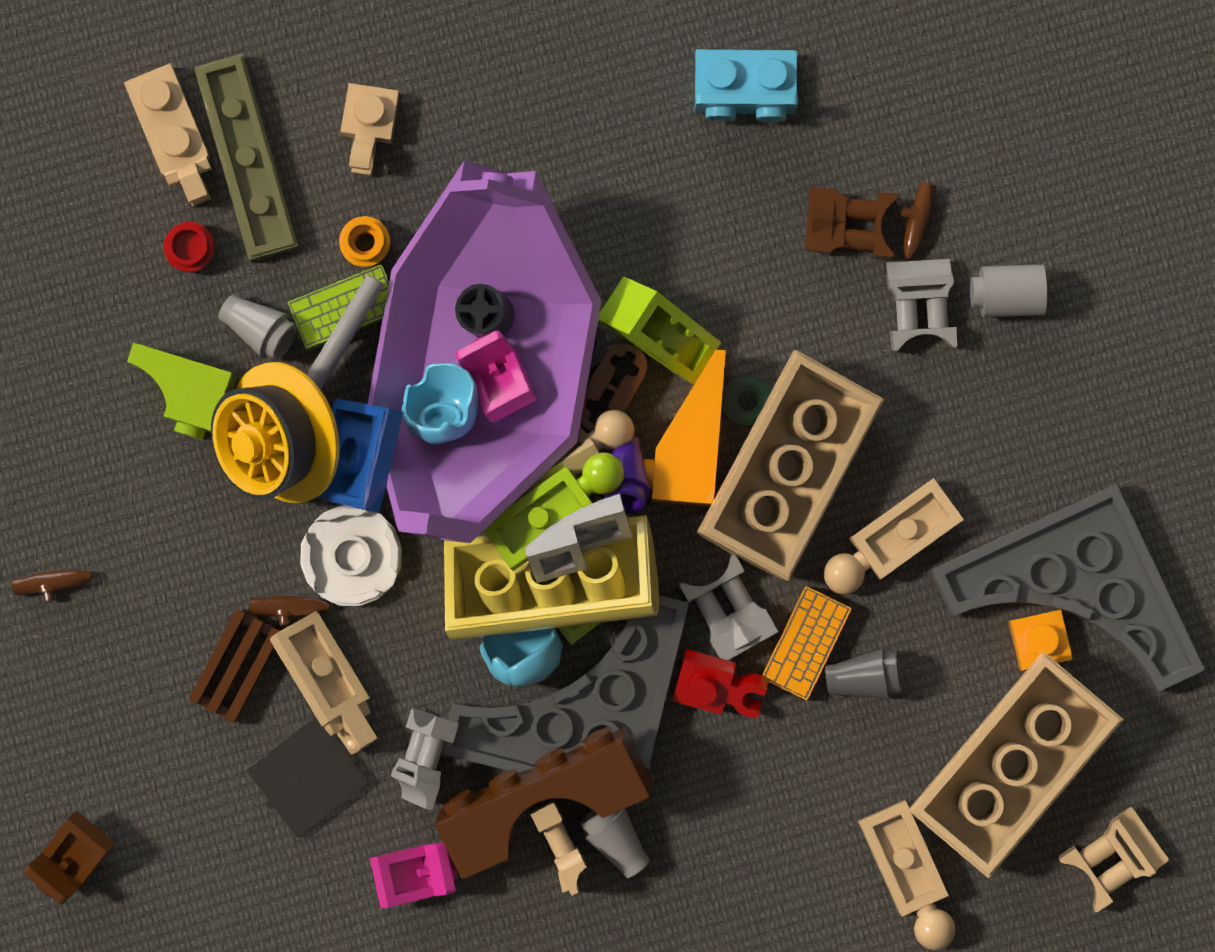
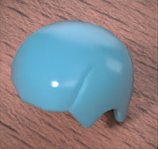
M433 363L425 368L424 377L418 384H408L406 386L401 412H404L402 418L410 434L430 444H443L459 439L471 430L475 424L480 403L477 386L470 372L454 363Z
M551 628L486 636L480 645V652L495 679L508 686L526 687L545 680L559 666L563 645L556 629Z

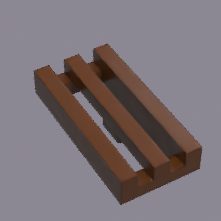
M236 608L188 700L205 707L207 710L224 717L232 723H236L275 649L269 639L280 630ZM242 623L250 626L213 697L206 696L205 694ZM259 632L268 637L229 708L223 705L222 702Z

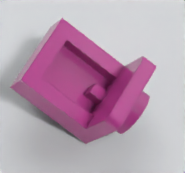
M494 331L487 336L479 337L470 345L455 353L459 365L470 372L476 383L479 403L484 415L492 424L537 400L518 352L500 331Z
M443 842L424 844L370 858L380 909L433 896L448 895L456 891L454 881L457 877V868Z

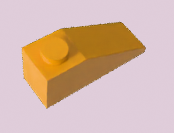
M726 350L714 351L657 445L654 460L644 459L649 487L652 490L651 502L710 507L714 501Z

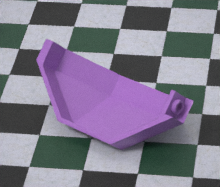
M464 161L391 270L368 399L369 405L402 411L406 386L408 384H418L423 379L425 368L433 363H454L460 366L455 353L470 345L477 337L462 328L457 321L455 314L457 298L466 288L481 283L495 288L509 298L513 305L515 315L513 325L504 337L518 352L537 398L536 401L493 424L484 415L479 404L478 415L471 430L459 439L443 444H430L410 434L402 418L386 484L399 532L445 541L471 543L577 444L602 301L536 171L506 173ZM490 314V316L487 319H485V325L487 324V320H489L492 316H495V314Z

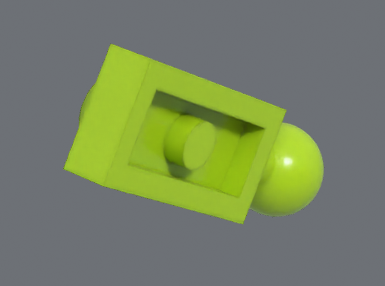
M597 453L586 461L582 476L577 480L565 466L509 506L484 532L509 568L515 571L528 561L525 548L537 536L564 517L592 504L588 497L594 492L609 494L619 488L624 478L622 463L612 454Z

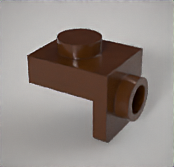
M75 811L67 818L43 852L29 863L24 870V874L36 884L42 893L52 897L59 904H64L86 884L116 843L82 814Z

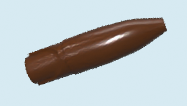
M925 182L920 183L911 209L902 207L900 216L908 218L904 237L905 259L911 260L921 245L932 212V201L936 191L935 185Z
M81 570L49 571L36 573L29 577L12 579V587L16 596L39 593L44 594L45 602L55 600L54 592L82 585L92 580L93 576L92 572Z
M272 596L270 598H251L250 613L252 615H274L279 617V625L283 626L289 625L290 617L308 616L315 611L322 613L330 610V603L310 597Z

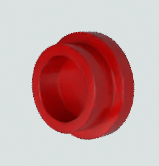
M182 222L175 225L167 233L164 240V254L168 262L177 270L194 273L204 269L212 261L215 253V242L212 234L203 225L196 222Z

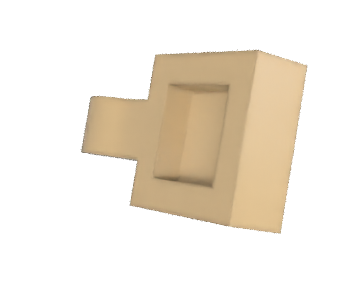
M348 84L341 135L342 137L354 138L349 167L352 168L351 173L372 176L377 142L392 144L400 98L399 90Z

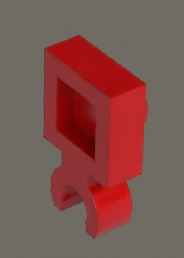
M686 649L672 701L722 715L724 705L727 703L734 705V708L740 714L756 718L759 717L762 701L752 699L746 694L756 693L765 696L769 680L759 674H746L742 677L735 676V662Z

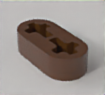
M628 343L617 344L611 347L603 356L586 388L580 425L587 432L594 430V424L589 421L591 413L585 406L589 401L597 404L606 390L614 394L609 402L608 411L619 410L625 413L647 373V360L638 347ZM627 354L632 355L635 358L633 367L638 370V374L635 377L626 375L619 387L616 388L610 384L616 372V368L610 363L614 357L622 360Z

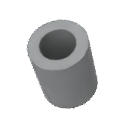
M1044 265L981 266L979 277H971L970 280L971 306L980 307L982 317L1045 315L1047 307V279Z

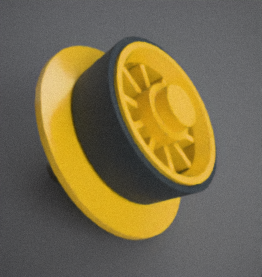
M269 362L258 365L249 370L241 378L236 389L226 393L214 409L211 421L213 451L223 474L241 493L261 500L274 497L288 503H303L321 495L332 482L338 467L340 451L336 421L330 405L319 387L301 370L281 362Z

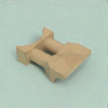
M555 800L532 811L530 815L539 833L543 831L555 855L554 862L559 870L558 875L562 893L569 891L571 896L579 893L577 879L579 874L587 868V862L579 847L574 846L562 822L564 817Z
M1132 806L1110 820L1109 827L1103 833L1104 835L1079 852L1075 846H1072L1058 856L1061 863L1074 865L1085 871L1091 878L1094 886L1092 907L1095 912H1099L1113 902L1109 896L1110 893L1132 878L1152 876L1164 863L1169 861ZM1117 852L1122 860L1096 877L1091 869Z

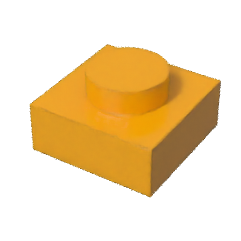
M1061 610L1009 621L1020 671L1027 670L1042 652H1045L1057 663L1073 660Z

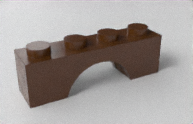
M623 727L614 732H611L610 728L598 730L582 741L583 746L567 753L563 749L553 750L540 757L535 762L536 766L519 774L516 769L508 770L493 778L489 782L490 787L474 794L470 790H464L446 799L442 803L443 808H441L434 826L461 878L465 879L508 860L514 843L513 824L524 810L537 802L552 798L571 799L588 806L600 817L604 818L650 798L653 780L627 728Z

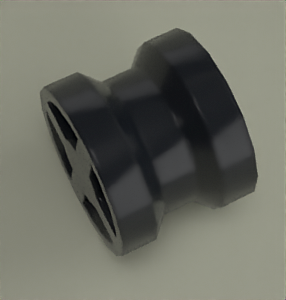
M482 283L471 285L463 290L457 298L455 306L456 319L462 328L477 338L487 336L494 331H500L505 335L512 327L515 317L513 305L509 298L492 286ZM490 314H495V316H492L489 320H487V324L485 325V319H487L490 316Z

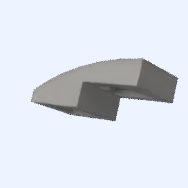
M620 494L599 500L571 513L546 529L525 548L527 559L537 583L585 570L587 566L583 551L633 537Z

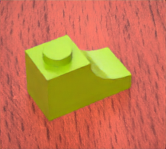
M624 276L599 313L598 321L622 340L638 347L643 353L693 385L714 351L721 344L718 339L658 291Z
M134 342L127 360L135 368L147 372L161 388L166 401L164 417L176 422L174 432L199 440L204 439L206 432L211 433L214 409L226 393L234 390L237 377L231 372Z

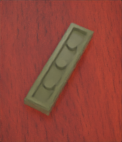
M243 53L194 67L250 262L299 249Z

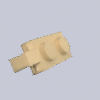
M171 63L124 82L161 175L166 178L168 185L171 187L181 183L187 200L191 203L192 207L211 200L201 175L212 170L209 163L211 157Z
M315 611L274 634L269 639L322 727H325L330 736L337 733L351 755L369 746L377 739L365 716L371 713L366 703L369 696L319 613Z

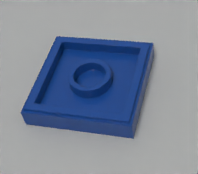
M335 398L332 412L339 435L338 467L328 488L316 498L380 514L404 412Z

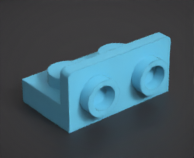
M696 49L695 113H705L706 120L718 122L735 120L736 114H756V120L781 122L787 119V114L796 113L798 107L797 50Z

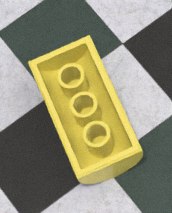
M647 515L628 517L632 538L583 551L587 569L539 583L536 582L529 561L515 571H512L487 535L478 536L471 543L444 541L445 631L449 639L460 640L657 616L659 611L658 575L654 544Z

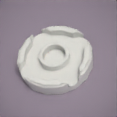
M342 505L324 512L309 527L301 543L300 565L307 583L322 598L339 606H363L379 600L394 586L402 568V545L395 528L381 514Z

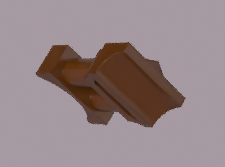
M810 187L805 251L829 256L831 253L842 249L872 251V259L891 260L894 252L884 241L881 223L885 211L897 201L898 194L878 193L876 201L849 199L848 196L840 194L836 189ZM846 219L874 221V231L846 229L845 221Z

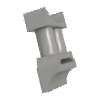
M950 259L886 263L887 288L892 292L896 301L898 331H890L891 350L898 351L906 341L921 334L938 337L951 348L957 347L956 327H948L947 297L951 286L954 284ZM916 299H926L928 329H918Z
M735 554L730 556L725 573L716 582L706 586H691L684 583L679 585L686 601L689 603L694 600L710 629L709 642L718 657L725 660L733 658L778 632L767 610L753 602L740 579L739 574L743 573L744 569ZM720 585L736 611L729 616H726L712 591Z
M415 708L411 709L406 728L412 729L413 733L405 759H398L391 773V777L400 783L402 799L422 808L433 810L440 788L441 772L437 771L436 768L444 742H454L459 723L437 717L429 712Z

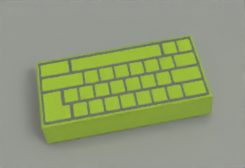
M382 264L287 302L308 351L327 342L367 274L380 280L385 285L357 331L383 320L389 280Z

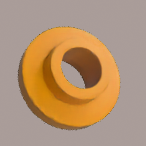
M362 216L352 219L344 226L340 234L339 245L347 261L357 267L368 268L379 264L385 259L390 249V236L386 227L379 220ZM363 234L373 236L375 239L373 248L369 251L358 250L356 241L359 236Z

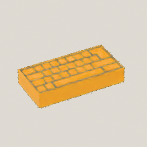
M805 586L762 676L767 678L769 683L807 701L852 608Z

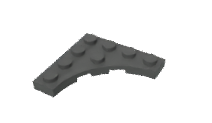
M1117 484L929 570L951 617L974 608L992 604L1030 603L1056 608L1087 620L1116 640L1134 658L1155 692H1160L1205 671Z
M659 595V611L657 616L629 619L615 644L600 662L574 683L550 696L520 705L495 708L472 707L452 703L448 720L459 723L454 742L445 741L441 754L504 770L516 769L518 773H522L535 767V762L540 757L553 750L563 749L567 753L583 746L582 741L598 730L610 728L611 732L626 727L648 770L689 603Z

